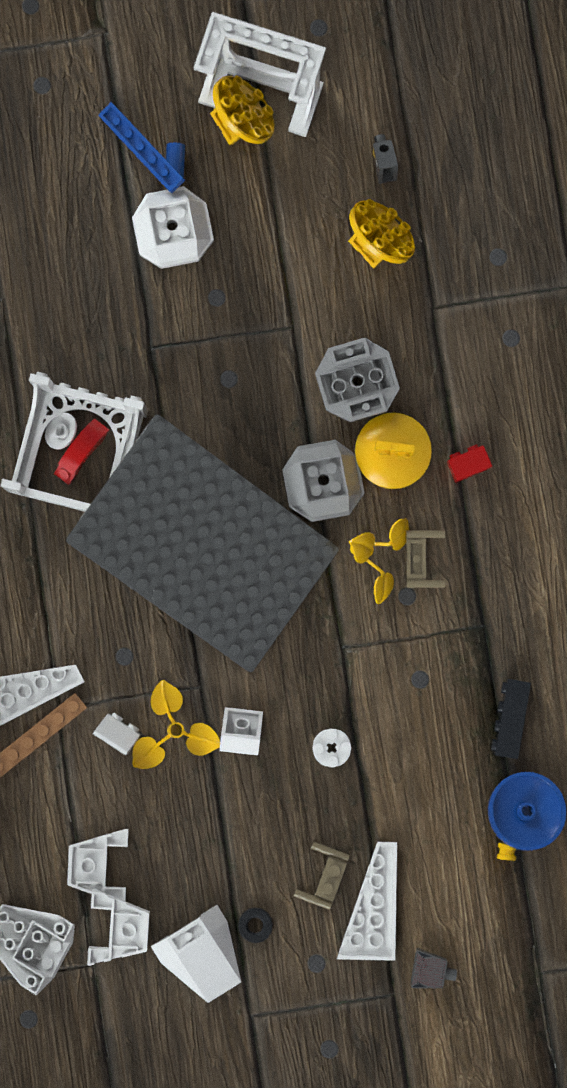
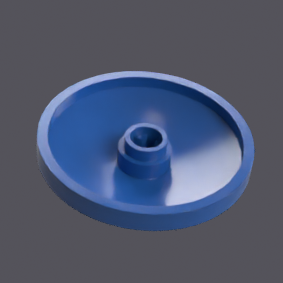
M520 772L508 776L495 787L489 799L488 817L493 831L501 841L512 848L531 851L549 845L559 836L566 820V805L559 788L550 779L534 772Z

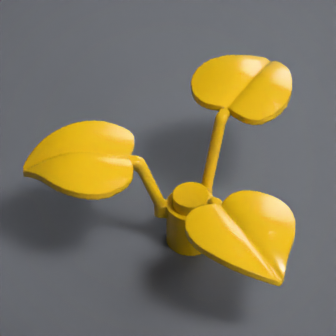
M407 518L399 519L392 525L389 533L390 541L387 543L375 542V536L370 532L360 534L349 541L351 545L350 551L354 554L356 562L360 564L367 562L381 574V576L377 577L374 584V596L378 605L390 595L394 586V578L391 573L385 574L381 568L369 560V557L373 554V546L392 545L393 550L397 551L405 545L406 530H409Z
M161 680L154 688L151 695V707L157 715L167 713L171 721L167 728L168 735L158 743L152 737H142L137 740L133 747L132 765L138 769H149L159 765L165 757V751L160 745L170 737L179 738L182 735L189 737L186 741V746L192 754L198 756L206 755L220 748V739L210 726L204 723H196L191 726L190 733L184 731L181 723L175 722L170 712H176L181 708L183 698L180 691L165 680Z

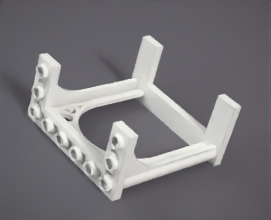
M212 12L194 65V70L207 74L199 103L216 108L213 101V87L215 83L222 77L228 76V74L238 75L243 79L290 93L289 100L297 102L288 132L306 137L324 83L320 81V68L326 48ZM230 41L300 62L297 74L239 56L231 49Z
M42 372L31 373L29 382L33 385L34 392L29 419L12 481L2 479L1 487L10 493L85 512L90 506L89 503L28 488L44 430L55 417L71 410H86L102 417L111 427L116 440V454L110 473L111 477L138 439L143 417L146 418L148 409L142 398L136 396L125 397V399L120 397L110 399L107 398V394L97 392L96 395L91 394L85 388L78 387V390L70 388L71 385L65 383L55 385L48 375ZM54 397L62 399L63 407L61 409H56L53 406L52 400ZM65 397H67L71 402H73L72 400H74V405H68ZM89 403L92 404L90 409L86 407ZM48 406L53 411L52 415H47L49 411L47 410ZM104 409H106V411L114 409L110 412L109 415L103 413ZM123 413L125 417L122 422L118 424L112 422V417L115 414ZM125 426V429H122V434H119L117 428Z

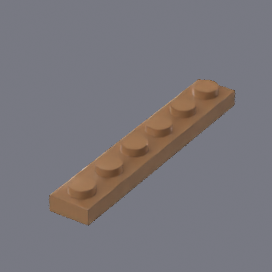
M77 693L70 696L0 753V778L88 708Z

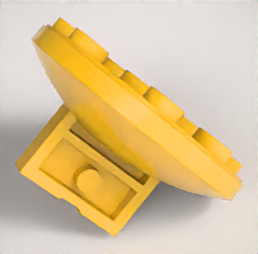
M238 75L224 76L215 83L213 87V101L216 108L210 114L217 126L220 127L228 144L232 145L240 138L253 144L266 142L274 132L272 116L274 112L264 100L263 93ZM260 100H262L265 104L263 108L259 103Z
M371 199L360 201L354 205L350 211L349 219L355 234L348 242L363 255L364 259L373 269L383 260L401 264L407 262L412 257L415 251V243L410 232L411 227L408 223L402 221L395 209L387 208Z
M386 413L370 420L360 431L355 445V457L362 474L373 484L386 489H401L412 485L422 477L431 460V442L426 430L412 417L400 413Z

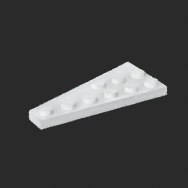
M77 665L1 676L0 726L84 683L85 681Z
M377 842L337 959L395 960L397 842Z

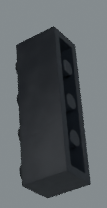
M506 679V682H502L501 693L503 694V699L499 701L497 708L500 717L499 720L495 721L494 731L497 734L496 739H492L491 743L493 755L518 759L531 686L530 682Z

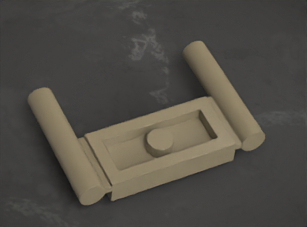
M406 530L407 588L446 587L445 580H426V538H445V530Z
M313 841L311 849L329 855L315 895L313 896L296 889L294 897L330 910L350 855Z

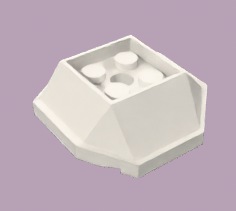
M184 186L178 187L173 193L163 190L146 194L132 217L139 255L161 269L198 262L214 242L206 202ZM170 223L178 225L175 230H169L167 227Z

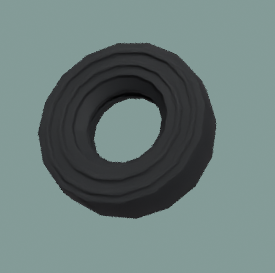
M250 908L243 912L239 918V933L248 942H263L272 933V918L268 912L261 908ZM252 918H259L263 922V928L258 933H253L248 928V922Z

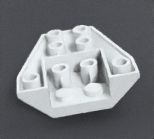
M2 904L0 907V960L22 987L38 995L55 977L73 943L75 925L60 915Z
M215 905L201 914L199 918L151 946L161 964L208 1003L241 983L228 922L218 905Z

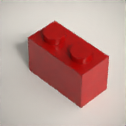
M478 444L467 448L468 452L461 454L457 452L449 456L450 459L447 461L455 483L492 467L484 445L478 447Z

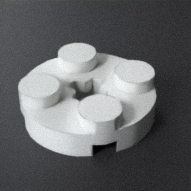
M326 729L315 737L313 753L320 764L327 767L340 766L350 756V740L342 731ZM328 743H336L337 746L335 748L337 751L335 753L332 751L330 753L327 752Z

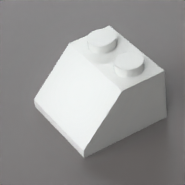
M225 707L220 751L258 755L263 712Z
M116 713L112 715L107 714L93 734L124 755L129 754L141 736L138 733L139 728L131 723L127 726L121 722L123 718Z

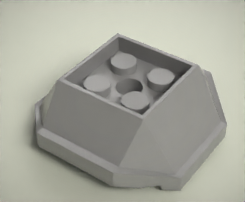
M367 338L328 348L315 373L326 411L348 422L387 412L400 389L389 351ZM358 377L363 383L360 386H355L352 383V379Z
M337 440L298 446L282 469L289 508L310 522L348 516L364 495L361 472L355 454ZM326 476L329 479V483L321 485L318 482V478Z

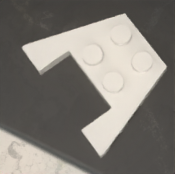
M122 829L69 845L67 885L92 894L93 889L125 901L126 887H106L107 846L128 847V829Z
M93 889L91 908L111 910L109 947L89 946L87 965L91 966L98 962H107L114 958L147 952L150 911Z

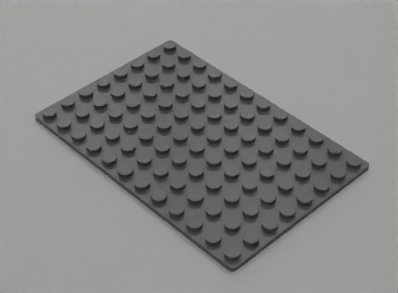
M155 415L66 538V542L248 672L254 671L338 552L336 545L160 415Z

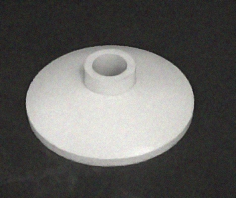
M63 412L48 424L45 430V440L51 448L63 449L72 442L77 431L75 418L71 414Z

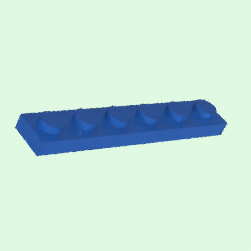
M112 102L98 115L170 193H173L185 181Z

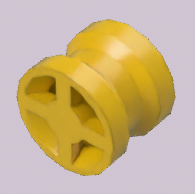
M498 843L499 853L497 854V859L516 861V849L505 843Z

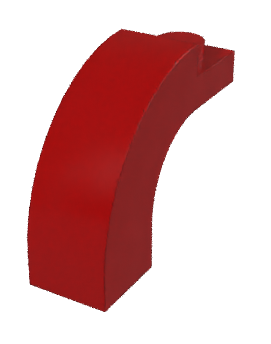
M93 419L66 450L54 474L70 485L87 458L102 444L109 429L96 419Z

